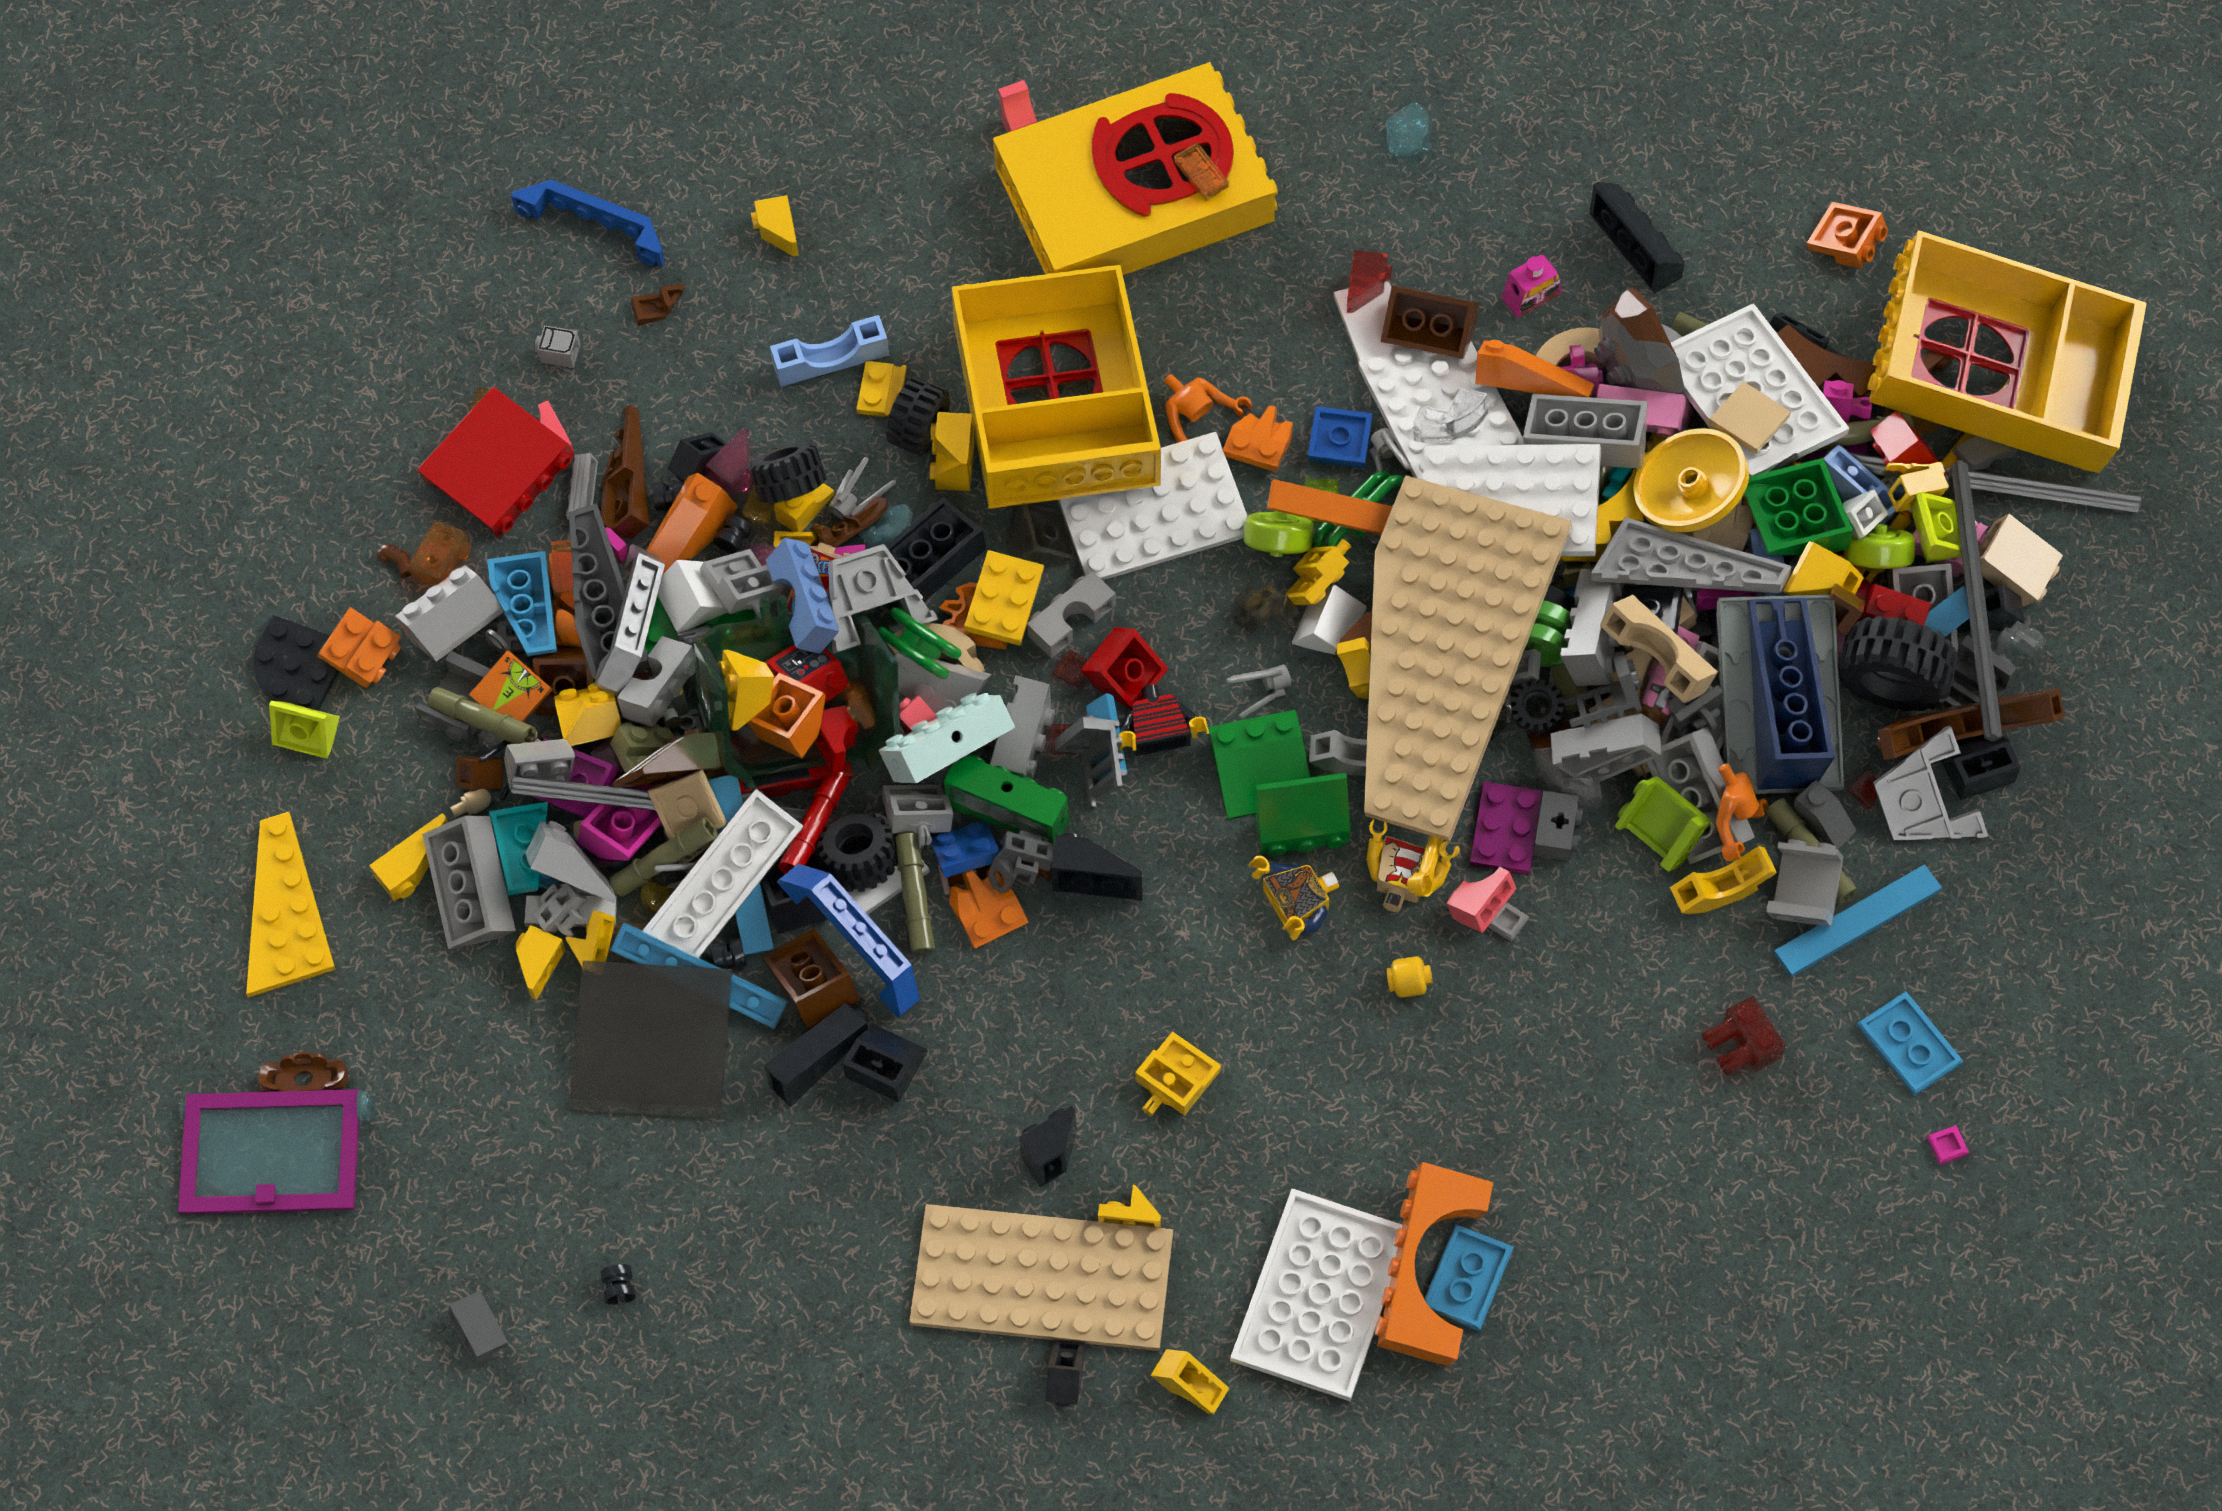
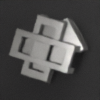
M553 883L539 898L543 906L533 916L544 932L553 935L559 929L564 935L572 937L574 934L570 929L576 923L581 925L586 923L578 909L586 902V896L595 895L567 883L558 885Z

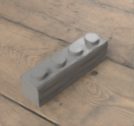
M591 453L578 454L574 457V462L572 463L573 473L572 478H570L571 490L568 494L569 507L566 510L568 520L570 511L593 505L598 461Z

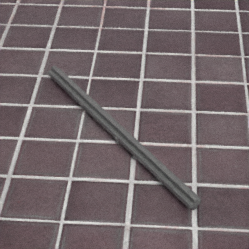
M1828 450V451L1826 452V454H1825V457H1826L1832 450ZM1850 453L1872 474L1898 478L1901 475L1898 471L1892 473L1890 470H1885L1886 465L1882 460L1883 458ZM1943 467L1947 472L1945 476L1947 484L1953 486L1951 468ZM1969 471L1970 485L1973 489L2129 512H2139L2142 499L2139 495Z
M1959 460L1957 463H1952L1951 475L1985 739L1995 742L2001 739L2002 729L1968 464Z
M513 776L510 789L514 794L656 810L648 792L643 790ZM780 807L800 824L807 812L806 809ZM831 813L827 824L834 823L833 819L836 818L838 814Z

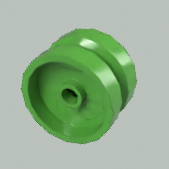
M1543 600L1524 651L1536 649L1541 653L1540 667H1552L1563 662L1560 654L1562 648H1568V641L1566 642L1564 638L1566 629H1572L1570 612L1557 604Z

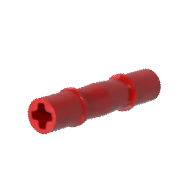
M830 770L827 771L817 792L812 797V804L801 821L803 825L802 830L787 847L778 865L784 874H787L798 864L806 865L809 857L814 853V845L819 839L820 833L823 832L832 811L837 809L838 802L849 782L848 777L844 773L832 774Z

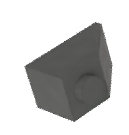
M1817 780L1812 782L1795 799L1793 809L1806 822V826L1827 844L1836 846V849L1839 850L1857 832L1839 799Z

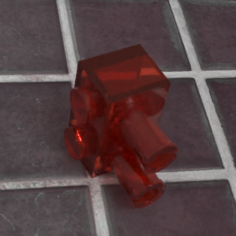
M1754 996L1728 1008L1723 1023L1702 1032L1704 1043H1710L1707 1045L1710 1050L1732 1038L1738 1044L1739 1048L1718 1058L1721 1069L1726 1067L1723 1070L1726 1075L1731 1074V1072L1748 1063L1757 1072L1781 1059L1786 1046Z

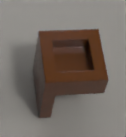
M1835 583L1827 595H1830V598L1835 601L1836 619L1838 620L1836 629L1847 635L1863 614L1865 601Z
M483 755L456 757V787L471 791L500 789L502 787L503 759L491 757L484 762H480L479 758Z

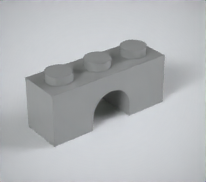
M1091 571L1085 577L1081 576L1076 579L1067 592L1055 596L1045 610L1042 612L1038 611L1031 616L1027 623L1028 636L1052 659L1073 642V629L1065 620L1073 614H1084L1096 623L1116 606V593Z
M664 636L660 638L647 656L652 676L655 678L640 680L632 677L617 697L623 718L650 727H654L659 718L665 715L669 704L674 697L680 694L684 683L697 669V660L693 646Z

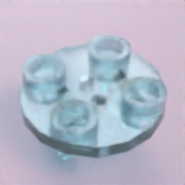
M1411 103L1403 107L1396 115H1391L1387 119L1386 129L1388 130L1387 145L1389 152L1398 157L1408 158L1413 155L1422 154V149L1426 151L1431 150L1430 143L1427 141L1432 131V118L1426 108L1418 103Z
M888 504V509L876 522L860 531L859 535L865 545L869 548L882 544L886 546L911 524L912 509L906 504L894 507Z

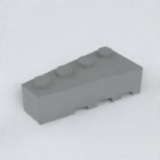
M1593 569L1580 570L1574 595L1577 608H1571L1570 612L1572 629H1566L1564 637L1565 641H1568V648H1562L1560 654L1576 686L1611 684L1612 673L1616 672L1612 654H1614L1615 647H1618L1619 643L1599 625L1610 606L1620 601L1625 583L1591 581Z

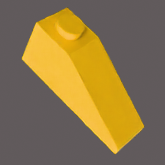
M443 813L369 865L375 879L394 902L400 897L402 899L409 897L415 891L416 886L427 871L429 862L422 834L447 824L448 821Z

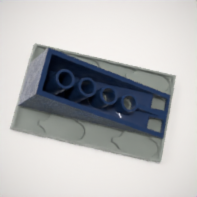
M1830 595L1719 598L1716 616L1720 687L1723 691L1721 695L1724 764L1728 763L1734 775L1739 772L1747 773L1751 778L1755 794L1802 793L1815 780L1828 791L1842 790L1844 788L1835 601L1830 598Z

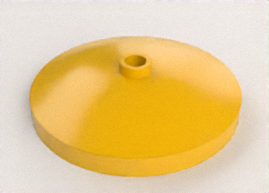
M1705 428L1683 431L1659 443L1644 458L1641 468H1638L1633 486L1634 498L1643 516L1654 526L1677 533L1700 530L1721 520L1739 503L1748 485L1749 465L1743 450L1731 436L1718 430Z

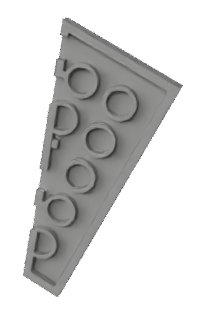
M1625 517L1592 570L1591 581L1780 593L1791 575V566Z

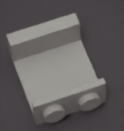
M1795 839L1788 840V843L1779 842L1778 849L1782 853L1776 893L1774 901H1768L1766 913L1776 920L1832 927L1843 855L1836 849V846L1827 843H1818V847L1806 846V842Z

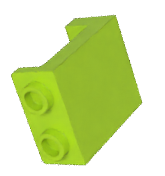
M1658 776L1649 780L1643 779L1634 788L1633 794L1635 796L1632 801L1626 803L1620 809L1617 815L1620 819L1615 827L1618 830L1629 829L1664 858L1660 866L1670 872L1679 868L1684 863L1712 820Z

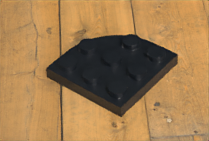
M272 615L259 639L254 654V672L264 694L271 701L287 702L319 711L340 672L317 656L330 635Z

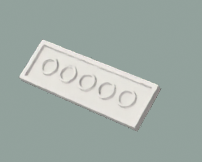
M755 789L643 931L700 958L799 834L803 825Z

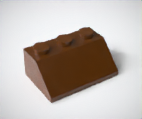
M1392 286L1380 342L1464 359L1475 331L1480 302L1402 286Z

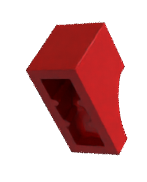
M845 705L823 710L819 736L814 741L832 774L844 772L846 749L854 746L855 734L859 730L857 719L855 716L850 715Z

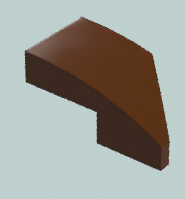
M684 284L662 286L659 293L633 296L631 306L637 326L666 319L683 294Z

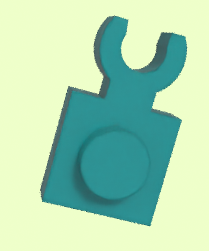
M1612 467L1608 476V480L1611 483L1602 494L1604 498L1602 504L1621 490L1633 474L1634 468Z

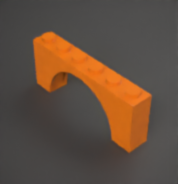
M1422 1162L1415 1170L1410 1171L1406 1183V1188L1410 1189L1409 1197L1403 1201L1400 1211V1217L1404 1218L1402 1229L1399 1228L1394 1239V1246L1398 1247L1396 1258L1393 1257L1388 1268V1276H1391L1390 1286L1385 1288L1381 1305L1385 1306L1384 1315L1379 1317L1375 1329V1335L1379 1336L1378 1347L1450 1366L1457 1360L1463 1329L1455 1327L1440 1318L1424 1300L1415 1276L1416 1250L1425 1231L1440 1221L1457 1217L1479 1220L1488 1211L1493 1182Z

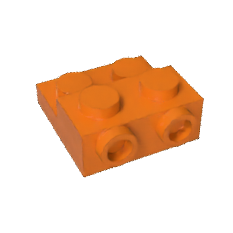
M1832 202L1809 238L1807 245L1810 251L1834 256L1837 264L1861 269L1865 262L1873 260L1875 254L1874 247L1878 241L1883 242L1885 240L1888 228L1882 212Z
M350 607L317 656L361 686L367 688L372 681L376 684L379 682L386 671L382 665L387 658L392 661L402 646L398 644L401 636L379 621L374 623Z

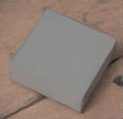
M1506 902L1488 927L1512 942L1528 921L1529 916Z

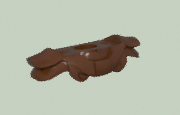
M310 1052L284 1055L281 1057L280 1062L265 1063L260 1067L258 1074L261 1092L335 1090L345 1087L349 1080L347 1067L342 1060H327L324 1054H313ZM301 1073H309L312 1075V1081L308 1085L299 1086L295 1083L296 1077Z

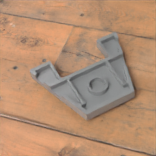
M884 544L828 562L830 606L839 628V633L832 639L833 654L861 644L851 617L852 615L900 600L904 612L924 625L938 619L935 612L929 610L923 602V596L918 589L914 590L905 577L906 573Z
M1951 726L1942 729L1873 782L1893 840L1950 837L1951 839L1962 837L1984 838L1988 836L1979 809L1950 819L1945 809L1931 763L1960 753Z

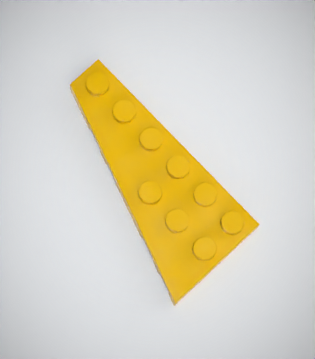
M289 812L260 820L246 992L248 998L336 970Z

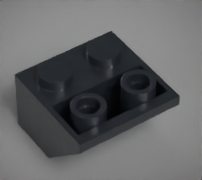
M1984 734L1956 740L1960 753L1941 760L1960 800L2014 783L2021 768L2008 740L2001 737V739L1995 742H1990L1984 738Z
M873 1024L855 1040L842 1063L846 1078L896 1102H900L928 1050Z
M1073 1106L1065 1110L1060 1108L1054 1111L1048 1117V1120L1039 1125L1032 1124L1023 1130L1022 1135L1019 1136L1021 1158L1040 1187L1067 1172L1077 1134L1076 1113Z

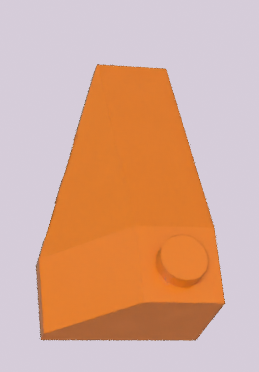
M1484 340L1477 353L1475 384L1543 395L1588 398L1591 397L1594 391L1595 384L1516 346L1504 344L1499 340Z
M695 473L688 476L646 550L660 557L665 564L664 574L676 560L689 558L691 560L709 545L716 533L724 528L723 522L727 515H734L738 506L720 486L701 474Z

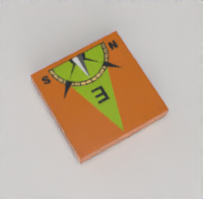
M507 650L469 695L480 705L486 706L502 715L509 714L513 718L525 722L553 689L513 653Z

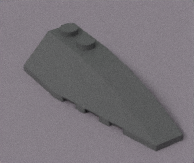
M597 503L569 512L575 627L593 679H596L600 662L610 652L626 591ZM645 646L633 675L651 669Z

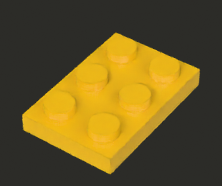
M988 550L964 625V631L1021 646L1044 571V565Z

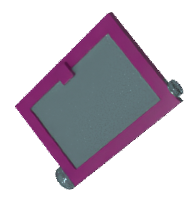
M351 1089L186 1094V1102H180L178 1108L179 1119L184 1120L178 1213L214 1214L355 1210L360 1121L371 1120L372 1097L370 1091Z

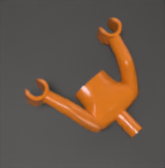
M1169 374L1164 379V383L1175 393L1166 401L1165 408L1171 432L1177 443L1187 440L1182 429L1179 414H1183L1191 422H1195L1213 407L1214 402L1212 400L1234 410L1235 414L1239 417H1243V411L1238 406L1245 405L1251 410L1252 405L1249 398L1243 396L1235 400L1200 377L1195 378L1185 386L1173 374Z
M1726 763L1718 768L1726 788L1720 801L1716 827L1723 843V858L1726 861H1735L1741 858L1740 854L1745 851V847L1741 841L1734 842L1731 835L1729 822L1733 813H1735L1738 821L1748 818L1764 817V811L1768 809L1769 804L1765 799L1757 800L1751 778L1747 773L1739 772L1734 775L1730 765Z

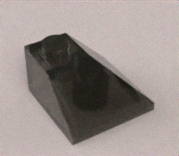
M1022 503L1018 505L1006 541L1009 556L1042 564L1044 568L1077 561L1074 546L1060 510L1035 503Z

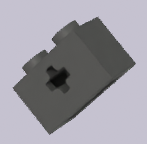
M1543 791L1533 856L1569 861L1570 852H1577L1579 835L1573 833L1575 825L1581 826L1583 808L1578 807L1579 796ZM1556 824H1562V829L1556 828Z

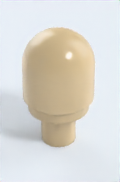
M486 789L470 790L460 797V803L451 806L450 809L455 818L468 812L469 816L472 814L476 815L490 806L491 795Z

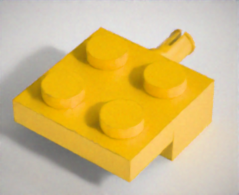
M1341 539L1336 547L1311 548L1293 568L1300 578L1282 597L1283 600L1290 606L1315 605L1320 602L1326 595L1325 589L1331 583H1336L1344 575L1345 571L1343 569L1349 564V561L1343 555L1351 548L1350 544Z
M1172 1031L1157 1051L1153 1050L1135 1072L1136 1082L1146 1088L1152 1095L1142 1107V1110L1145 1113L1148 1112L1149 1116H1153L1154 1112L1163 1103L1170 1105L1185 1116L1220 1073L1222 1066Z

